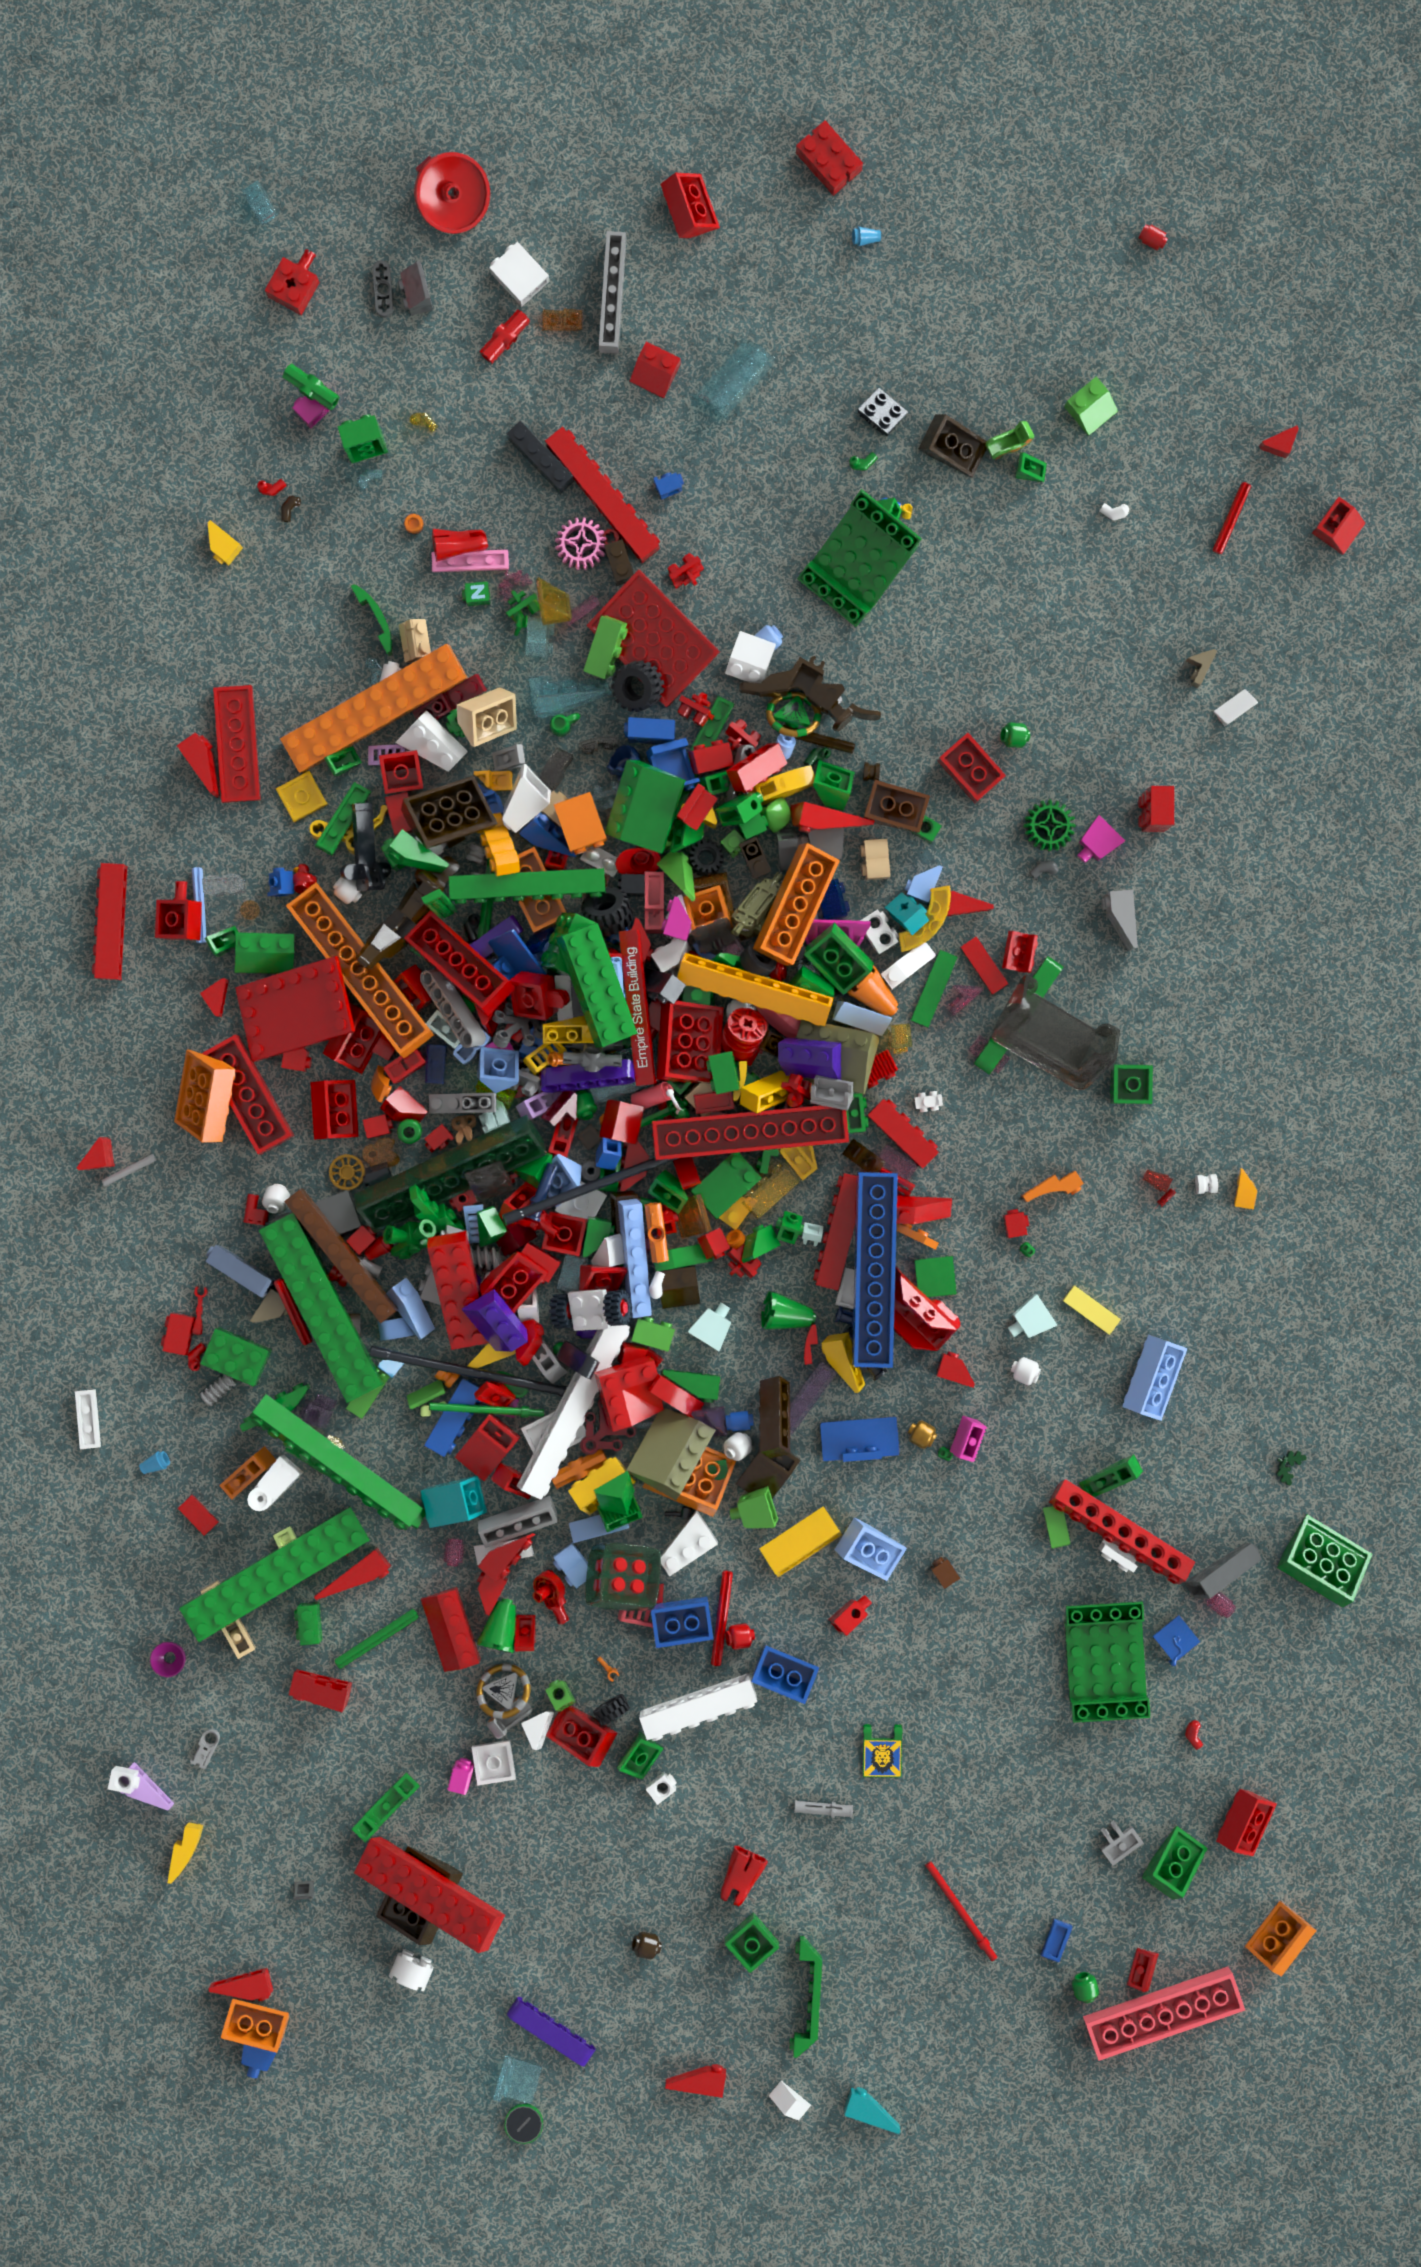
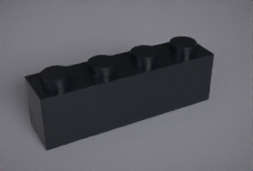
M521 421L506 433L508 440L560 495L574 482L573 475Z

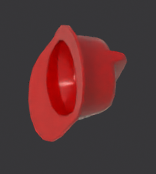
M635 846L620 853L615 865L621 874H645V872H655L659 868L657 863L661 858L658 852Z

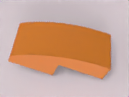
M378 1065L371 1081V1089L377 1101L382 1103L384 1096H389L392 1086H389L390 1078L383 1075V1067Z

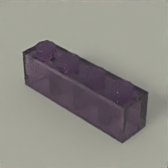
M820 1360L790 1401L791 1435L837 1374L834 1369L822 1360Z

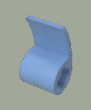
M403 1318L388 1319L382 1323L378 1321L380 1341L416 1335Z

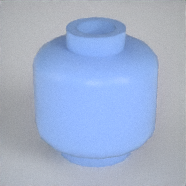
M766 625L755 634L756 637L775 643L774 650L782 644L781 638L783 635L774 625L772 627Z

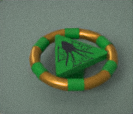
M790 691L786 696L774 697L770 700L766 709V718L770 726L778 733L789 737H801L812 733L820 725L822 718L821 711L809 703L805 694ZM793 699L788 704H786L782 709H780L777 713H775L773 717L774 708L777 703L783 700ZM802 701L812 707L815 715L811 724ZM775 720L785 722V725H786V726H789V727H792V728H797V727H799V725H800V726H805L806 728L797 729V730L787 729V728H784L782 725H780V724H779L778 722H776Z

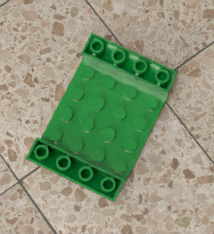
M862 489L851 502L850 509L815 558L806 565L797 578L855 627L860 624L876 605L922 540V538Z
M1143 1601L1065 1607L1064 1624L1068 1688L1073 1723L1151 1718L1150 1701L1146 1691L1142 1621H1144Z

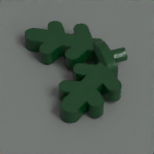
M1289 1451L1283 1459L1278 1458L1277 1461L1280 1464L1276 1474L1278 1476L1282 1475L1280 1481L1286 1482L1290 1486L1292 1484L1290 1478H1293L1294 1475L1288 1474L1291 1468L1285 1467L1286 1462L1290 1466H1294L1293 1461L1301 1465V1461H1305L1307 1457L1301 1455L1300 1451H1296L1295 1455L1294 1452Z

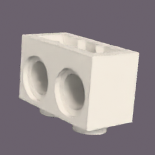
M877 909L860 921H869L873 918L879 921V927H870L865 936L877 955H880L899 942L897 940L899 935L894 928L890 929L886 923L889 920L884 912L880 913ZM884 934L889 936V944H882L879 940L880 936Z

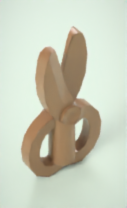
M474 1115L457 1116L452 1120V1128L458 1131L456 1134L458 1146L462 1143L464 1136L467 1141L472 1140V1128L477 1123Z

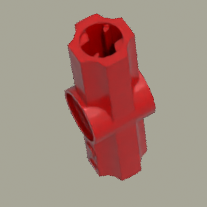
M517 309L505 324L502 323L496 328L492 338L479 351L483 358L493 364L505 349L511 348L512 342H516L518 335L530 323V319Z

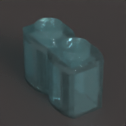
M528 617L525 656L527 658L549 659V654L553 655V643H550V635H554L555 624H551L550 618Z

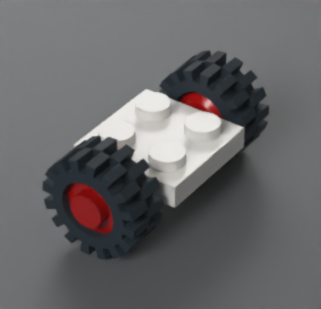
M606 1289L553 1295V1298H551L552 1303L549 1304L551 1307L549 1309V1313H551L550 1319H552L551 1323L557 1329L574 1328V1331L609 1329L612 1326L627 1325L630 1322L629 1319H631L630 1313H632L630 1309L632 1303L629 1302L631 1298L628 1297L629 1294L625 1290L609 1291L607 1295Z

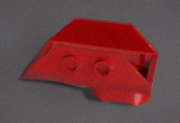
M896 1267L894 1331L914 1349L938 1351L959 1329V1318L942 1301L937 1299L931 1301Z

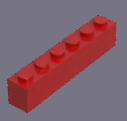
M101 863L100 868L97 870V878L100 879V884L96 889V897L99 898V902L95 908V916L98 917L97 925L94 927V936L97 939L96 944L93 946V955L96 957L95 963L92 965V974L95 975L94 978L122 979L128 868L124 864Z
M843 1173V1176L838 1177L836 1187H839L838 1195L834 1194L832 1206H835L833 1214L829 1213L827 1224L830 1225L829 1232H825L822 1243H825L824 1251L820 1250L817 1261L821 1263L819 1270L815 1269L813 1280L816 1281L815 1285L839 1290L856 1223L857 1176Z

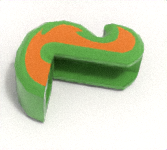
M1020 421L1015 426V429L992 437L985 445L992 459L997 460L1005 454L1016 452L1028 445L1034 439V434L1027 421Z

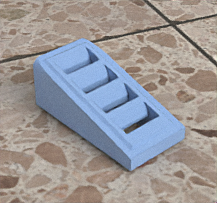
M483 1204L463 1206L466 1230L469 1232L468 1241L469 1243H479L478 1228H476L478 1227V1222L475 1221L477 1220V1215L469 1214H475L483 1210Z

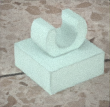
M805 1222L802 1234L803 1244L806 1245L807 1240L814 1241L815 1247L818 1242L821 1243L823 1226Z

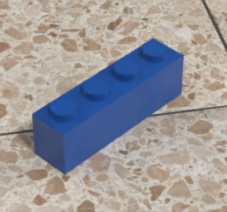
M464 1377L448 1404H480L481 1401L477 1400L474 1395L480 1386ZM444 1411L424 1446L443 1457L447 1453L451 1454L456 1446L453 1443L455 1438L461 1437L465 1430L463 1424L466 1420L470 1421L474 1413Z

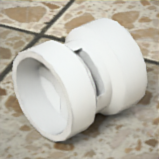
M1209 1174L1206 1177L1203 1175L1195 1176L1197 1194H1204L1208 1191L1210 1193L1218 1192L1216 1174Z

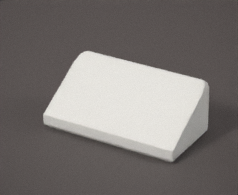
M1244 689L1216 709L1214 713L1225 727L1258 702Z

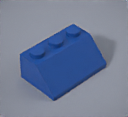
M764 1645L751 1682L805 1704L819 1667Z

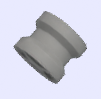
M470 844V853L466 855L465 859L484 865L485 848Z

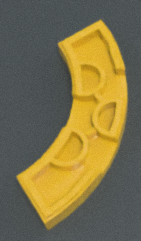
M950 886L930 889V904L926 913L929 921L913 935L907 931L898 933L901 952L910 951L923 945L941 928L950 906Z

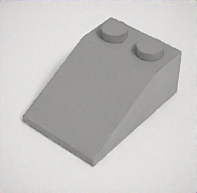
M1133 890L1108 892L1104 895L1105 898L1102 899V910H1106L1108 919L1126 949L1132 951L1138 948Z

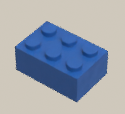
M707 1597L650 1605L656 1648L714 1640Z

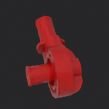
M552 1570L543 1571L533 1581L535 1590L532 1595L533 1599L538 1603L544 1601L546 1607L553 1611L558 1625L564 1624L569 1621L563 1606L566 1603L564 1584Z

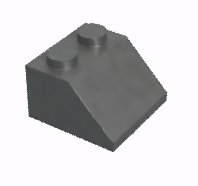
M417 261L400 272L402 280H398L401 292L405 291L406 298L403 299L405 309L410 310L411 315L433 310L421 261Z

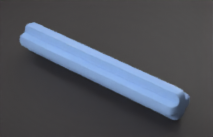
M200 867L192 868L194 901L202 902L201 937L196 942L206 943L204 939L206 938L203 870Z

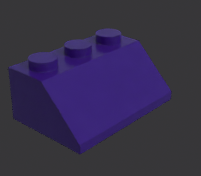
M787 1037L778 1043V1062L786 1076L797 1074L804 1078L814 1079L818 1075L841 1080V1043Z
M495 1289L462 1308L465 1315L495 1351L512 1352L528 1342L527 1329Z

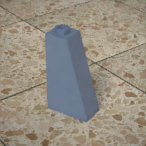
M220 1245L211 1246L206 1254L208 1257L206 1262L262 1298L266 1297L270 1289L274 1287V1281L277 1280L275 1277Z

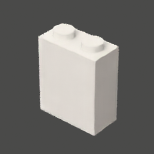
M517 242L515 245L508 246L504 252L505 254L500 258H495L489 268L494 278L522 307L550 280L549 275Z

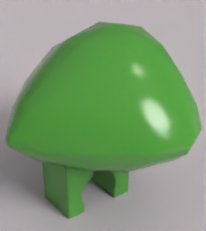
M783 797L775 799L767 807H762L760 812L761 816L765 815L769 824L768 828L773 833L783 829L791 819L790 808Z

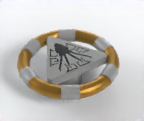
M507 1663L495 1665L483 1674L477 1685L476 1698L479 1707L492 1718L507 1719L513 1717L526 1706L530 1697L531 1684L527 1674L520 1667ZM497 1672H514L485 1686L492 1675ZM519 1676L524 1687L523 1696L516 1706L512 1708L517 1677ZM483 1691L508 1711H494L488 1707Z

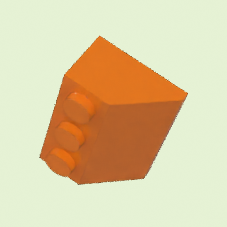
M1279 1901L1245 1947L1272 1972L1282 1976L1317 1930Z
M232 1999L221 2039L277 2053L285 2034L290 2017L289 2013Z

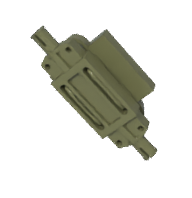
M776 872L772 879L764 878L760 884L757 883L753 890L749 892L731 916L732 922L737 924L731 931L733 935L736 934L738 936L742 934L746 937L751 936L753 933L759 935L779 891L780 885L778 883L783 878L782 873Z

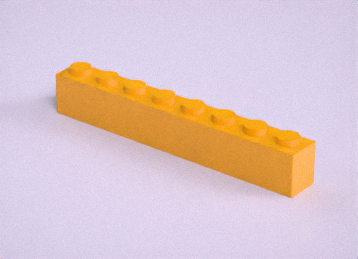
M685 953L677 976L686 986H694L702 991L714 992L722 997L736 999L741 1003H750L758 1008L772 1010L777 1014H786L797 1020L809 1021L817 1026L826 1025L834 999Z

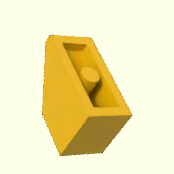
M209 520L210 550L215 554L213 558L221 565L226 563L229 566L243 547Z

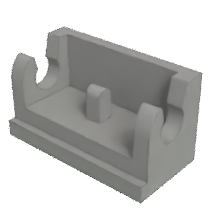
M816 1075L814 1086H811L810 1103L848 1111L853 1100V1082Z

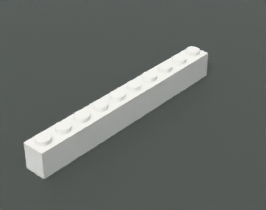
M628 1325L612 1326L609 1329H597L586 1350L587 1354L600 1362L595 1372L612 1367L611 1363L619 1355L622 1342L629 1335L630 1327ZM575 1372L517 1484L520 1490L540 1500L548 1493L549 1484L552 1478L556 1477L560 1462L566 1458L567 1449L574 1442L578 1427L583 1425L585 1414L592 1407L595 1394L599 1392L595 1374L590 1380Z

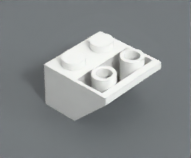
M673 938L666 946H660L655 949L651 956L660 972L673 974L677 977L684 954L692 949L688 941L685 942Z

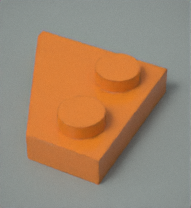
M896 1224V1231L936 1250L939 1243L928 1238L929 1233L918 1229L916 1232L911 1229L912 1225Z

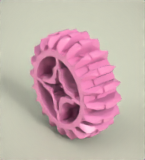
M575 518V524H572V521L569 520V527L562 525L564 532H557L561 538L555 539V542L559 544L555 548L557 551H560L558 557H564L562 560L564 564L570 561L569 568H572L575 563L576 570L580 569V565H583L584 570H587L588 563L593 568V560L600 563L598 556L604 557L605 553L601 550H605V544L602 543L606 541V537H601L604 531L599 530V524L593 526V520L586 524V518L582 519V523H579V519ZM579 530L576 537L567 539L572 532ZM586 530L595 536L597 543L586 538ZM583 537L584 544H582V547L579 550L578 544L576 543H580V540ZM565 545H570V547L576 549V557L566 550ZM595 549L592 554L582 558L585 551Z

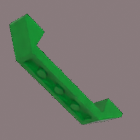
M800 1936V1941L796 1942L795 1954H799L800 1961H814L810 1962L809 1973L813 1974V1981H809L808 1993L812 1994V1998L807 2003V2013L811 2014L810 2020H806V2032L809 2033L794 2032V2038H790L789 2050L793 2051L794 2058H798L818 2040L822 1956L804 1936Z

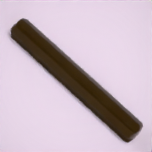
M783 725V727H784V728H787V729H791V730H797V729H799V728H792V727ZM814 732L806 736L794 737L797 740L851 754L855 748V744L852 742Z

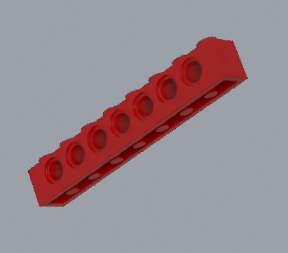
M1064 1479L1058 1484L1049 1501L1056 1510L1064 1511L1070 1515L1069 1517L1072 1520L1086 1525L1089 1531L1097 1532L1105 1541L1119 1546L1118 1548L1122 1552L1133 1555L1136 1561L1147 1564L1155 1573L1163 1574L1169 1582L1179 1585L1187 1580L1195 1564L1194 1560L1068 1480ZM1070 1498L1074 1500L1075 1506L1070 1504ZM1086 1509L1090 1510L1091 1517L1086 1514ZM1102 1519L1106 1520L1108 1527L1103 1525ZM1118 1530L1124 1533V1538L1119 1535ZM1135 1540L1140 1543V1548L1135 1545ZM1151 1550L1156 1553V1558L1152 1556ZM1167 1561L1172 1563V1569L1168 1566Z

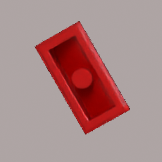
M1137 1948L1127 1985L1142 1992L1149 1991L1159 1954Z

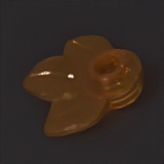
M380 1138L375 1144L367 1145L362 1151L363 1159L370 1163V1167L387 1162L389 1167L397 1165L400 1159L391 1150L395 1140L392 1138ZM375 1151L376 1155L369 1157V1152Z

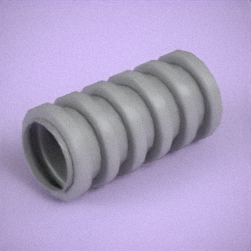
M223 1374V1377L220 1376L218 1381L215 1380L214 1384L209 1385V1389L206 1388L205 1392L200 1393L202 1400L208 1406H213V1402H217L218 1398H222V1394H227V1390L230 1391L232 1386H236V1381Z

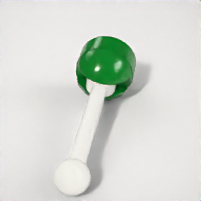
M668 1089L666 1095L671 1098L676 1107L674 1118H690L689 1111L683 1106L679 1107L673 1095L674 1091Z

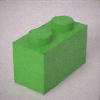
M647 1316L642 1317V1319L638 1318L631 1341L668 1352L675 1328H672V1324L664 1321L658 1324L653 1322V1318Z

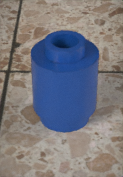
M748 1411L732 1412L730 1415H725L727 1431L751 1430L750 1426L754 1425L753 1414H749Z

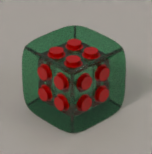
M599 1543L593 1545L587 1566L586 1604L598 1608L626 1611H648L654 1609L660 1582V1550L647 1546L622 1543Z

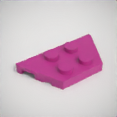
M814 919L805 942L809 944L835 922L859 947L870 928L871 921Z

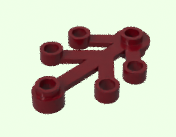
M601 1399L597 1403L600 1409L599 1431L595 1435L593 1422L596 1416L593 1412L585 1414L586 1436L582 1438L580 1448L587 1455L595 1454L598 1449H612L614 1451L622 1449L623 1444L618 1439L612 1442L600 1441L605 1435L633 1437L636 1434V1429L633 1426L613 1432L608 1427L604 1408L600 1406ZM588 1414L593 1415V1420L590 1422L586 1419ZM628 1428L633 1429L634 1432L632 1435L627 1434ZM588 1441H591L593 1443V1447L591 1449H588L586 1447V1443ZM616 1441L620 1443L618 1449L613 1447V1443Z

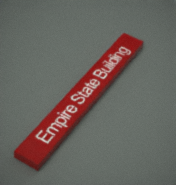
M639 929L619 931L626 1001L638 1033L630 1036L636 1086L656 1084L640 932Z

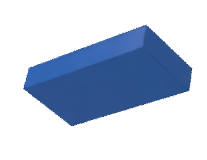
M1054 1919L1041 1956L1059 1963L1073 1926Z

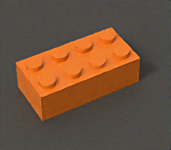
M535 847L518 854L520 872L546 871ZM551 896L544 897V900H532V897L524 898V901H518L535 935L556 925L558 916L562 912L567 913L561 900L551 899Z

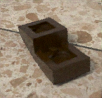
M855 1139L850 1142L842 1153L866 1172L878 1173L886 1163Z

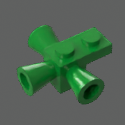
M424 1219L420 1223L409 1221L401 1226L400 1229L387 1225L383 1233V1240L385 1244L398 1243L391 1248V1256L405 1260L424 1247L427 1248L428 1238L439 1236L440 1233H436V1226L432 1221Z

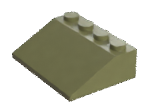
M801 1020L796 1038L841 1043V1080L853 1082V1092L865 1094L879 1038L870 1032L830 1024L817 1026L809 1021ZM803 1077V1080L809 1081L810 1083L814 1084L813 1078Z
M663 1408L664 1410L655 1417L626 1471L676 1500L682 1493L715 1429L697 1419Z

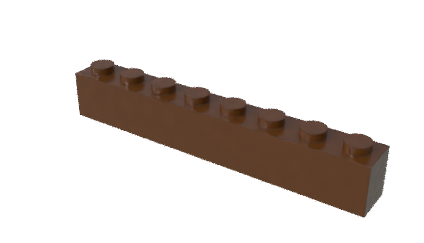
M303 1188L284 1201L380 1323L398 1310L393 1301Z

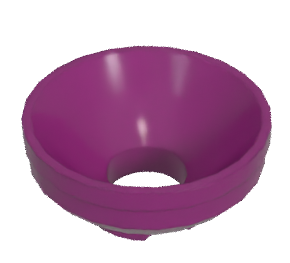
M163 1642L157 1645L150 1656L152 1669L162 1677L177 1675L182 1671L186 1662L183 1648L174 1642ZM167 1652L175 1654L176 1659L173 1663L165 1661L164 1656Z

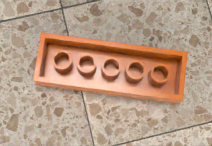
M808 843L798 846L754 944L753 949L785 966L794 965L840 860Z

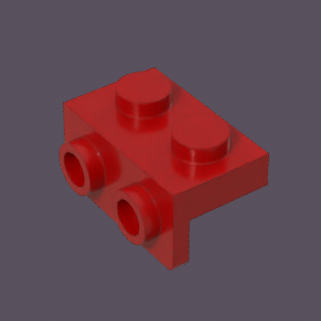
M1008 931L1002 969L1020 973H1031L1034 966L1035 950L1038 945V935Z

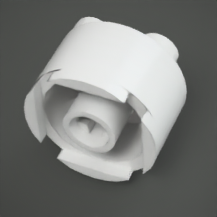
M403 1949L402 1953L397 1954L389 1977L392 1979L395 1976L398 1978L396 1982L414 1990L421 1987V1991H424L434 1968L431 1960L423 1956L420 1959L413 1957V1952Z

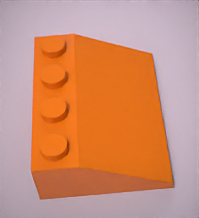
M186 1050L174 1122L201 1142H222L226 1130V1118L229 1114L228 1107L232 1096L235 1069L223 1061L192 1050Z
M706 1447L682 1493L676 1500L645 1482L642 1487L713 1517L719 1507L736 1461L729 1459L721 1452ZM726 1459L728 1467L726 1477L722 1480H715L720 1472V1466L714 1461ZM709 1465H714L717 1468L716 1474L709 1473Z

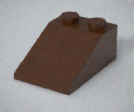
M874 780L863 818L873 820L876 824L920 833L930 795Z

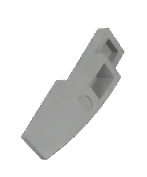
M496 1093L429 1094V1114L496 1112Z

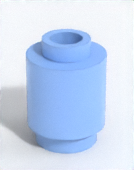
M779 734L776 743H779L787 760L791 757L796 740L794 737Z

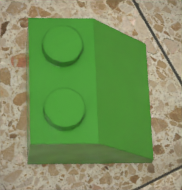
M1097 376L1068 399L1064 406L1088 436L1118 412L1110 392Z

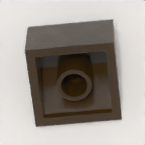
M695 1266L659 1271L665 1274L661 1283L662 1309L700 1304Z

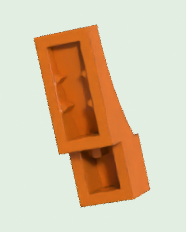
M1076 1171L1070 1172L1060 1180H1058L1056 1175H1052L1021 1195L1025 1202H1029L1038 1196L1056 1191H1064L1065 1194L1071 1193V1195H1074L1081 1190L1080 1186L1084 1183Z

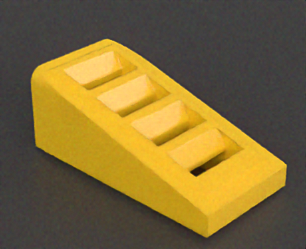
M544 1043L524 1058L523 1062L534 1076L549 1066L547 1061L548 1055L544 1049L552 1053L554 1050L550 1045L553 1044L559 1051L558 1053L567 1051L561 1043ZM539 1053H540L541 1056L544 1058V1060H545L544 1063H543L542 1060L539 1058V1056H538ZM533 1058H534V1060L537 1062V1064L539 1065L538 1067H537V1066L535 1065V1063L532 1061Z

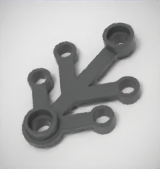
M506 1003L503 1012L497 1010L492 1017L496 1023L513 1024L507 1030H500L495 1034L493 1042L500 1048L507 1047L510 1037L520 1029L523 1035L522 1043L525 1046H533L535 1037L543 1038L541 1020L527 1017H512L511 1015L514 1014L512 1003ZM528 1023H532V1024H533V1027H534L533 1035L530 1034V1029H529Z

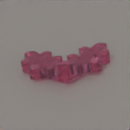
M519 570L509 575L506 571L504 573L506 576L503 579L504 582L498 585L499 588H503L499 595L504 597V601L509 600V595L512 596L509 588H513V584L509 580L512 578L515 585L518 584V581H521L522 587H525L526 584L531 585L532 580L528 578L529 574L526 573L524 576H521L522 571Z

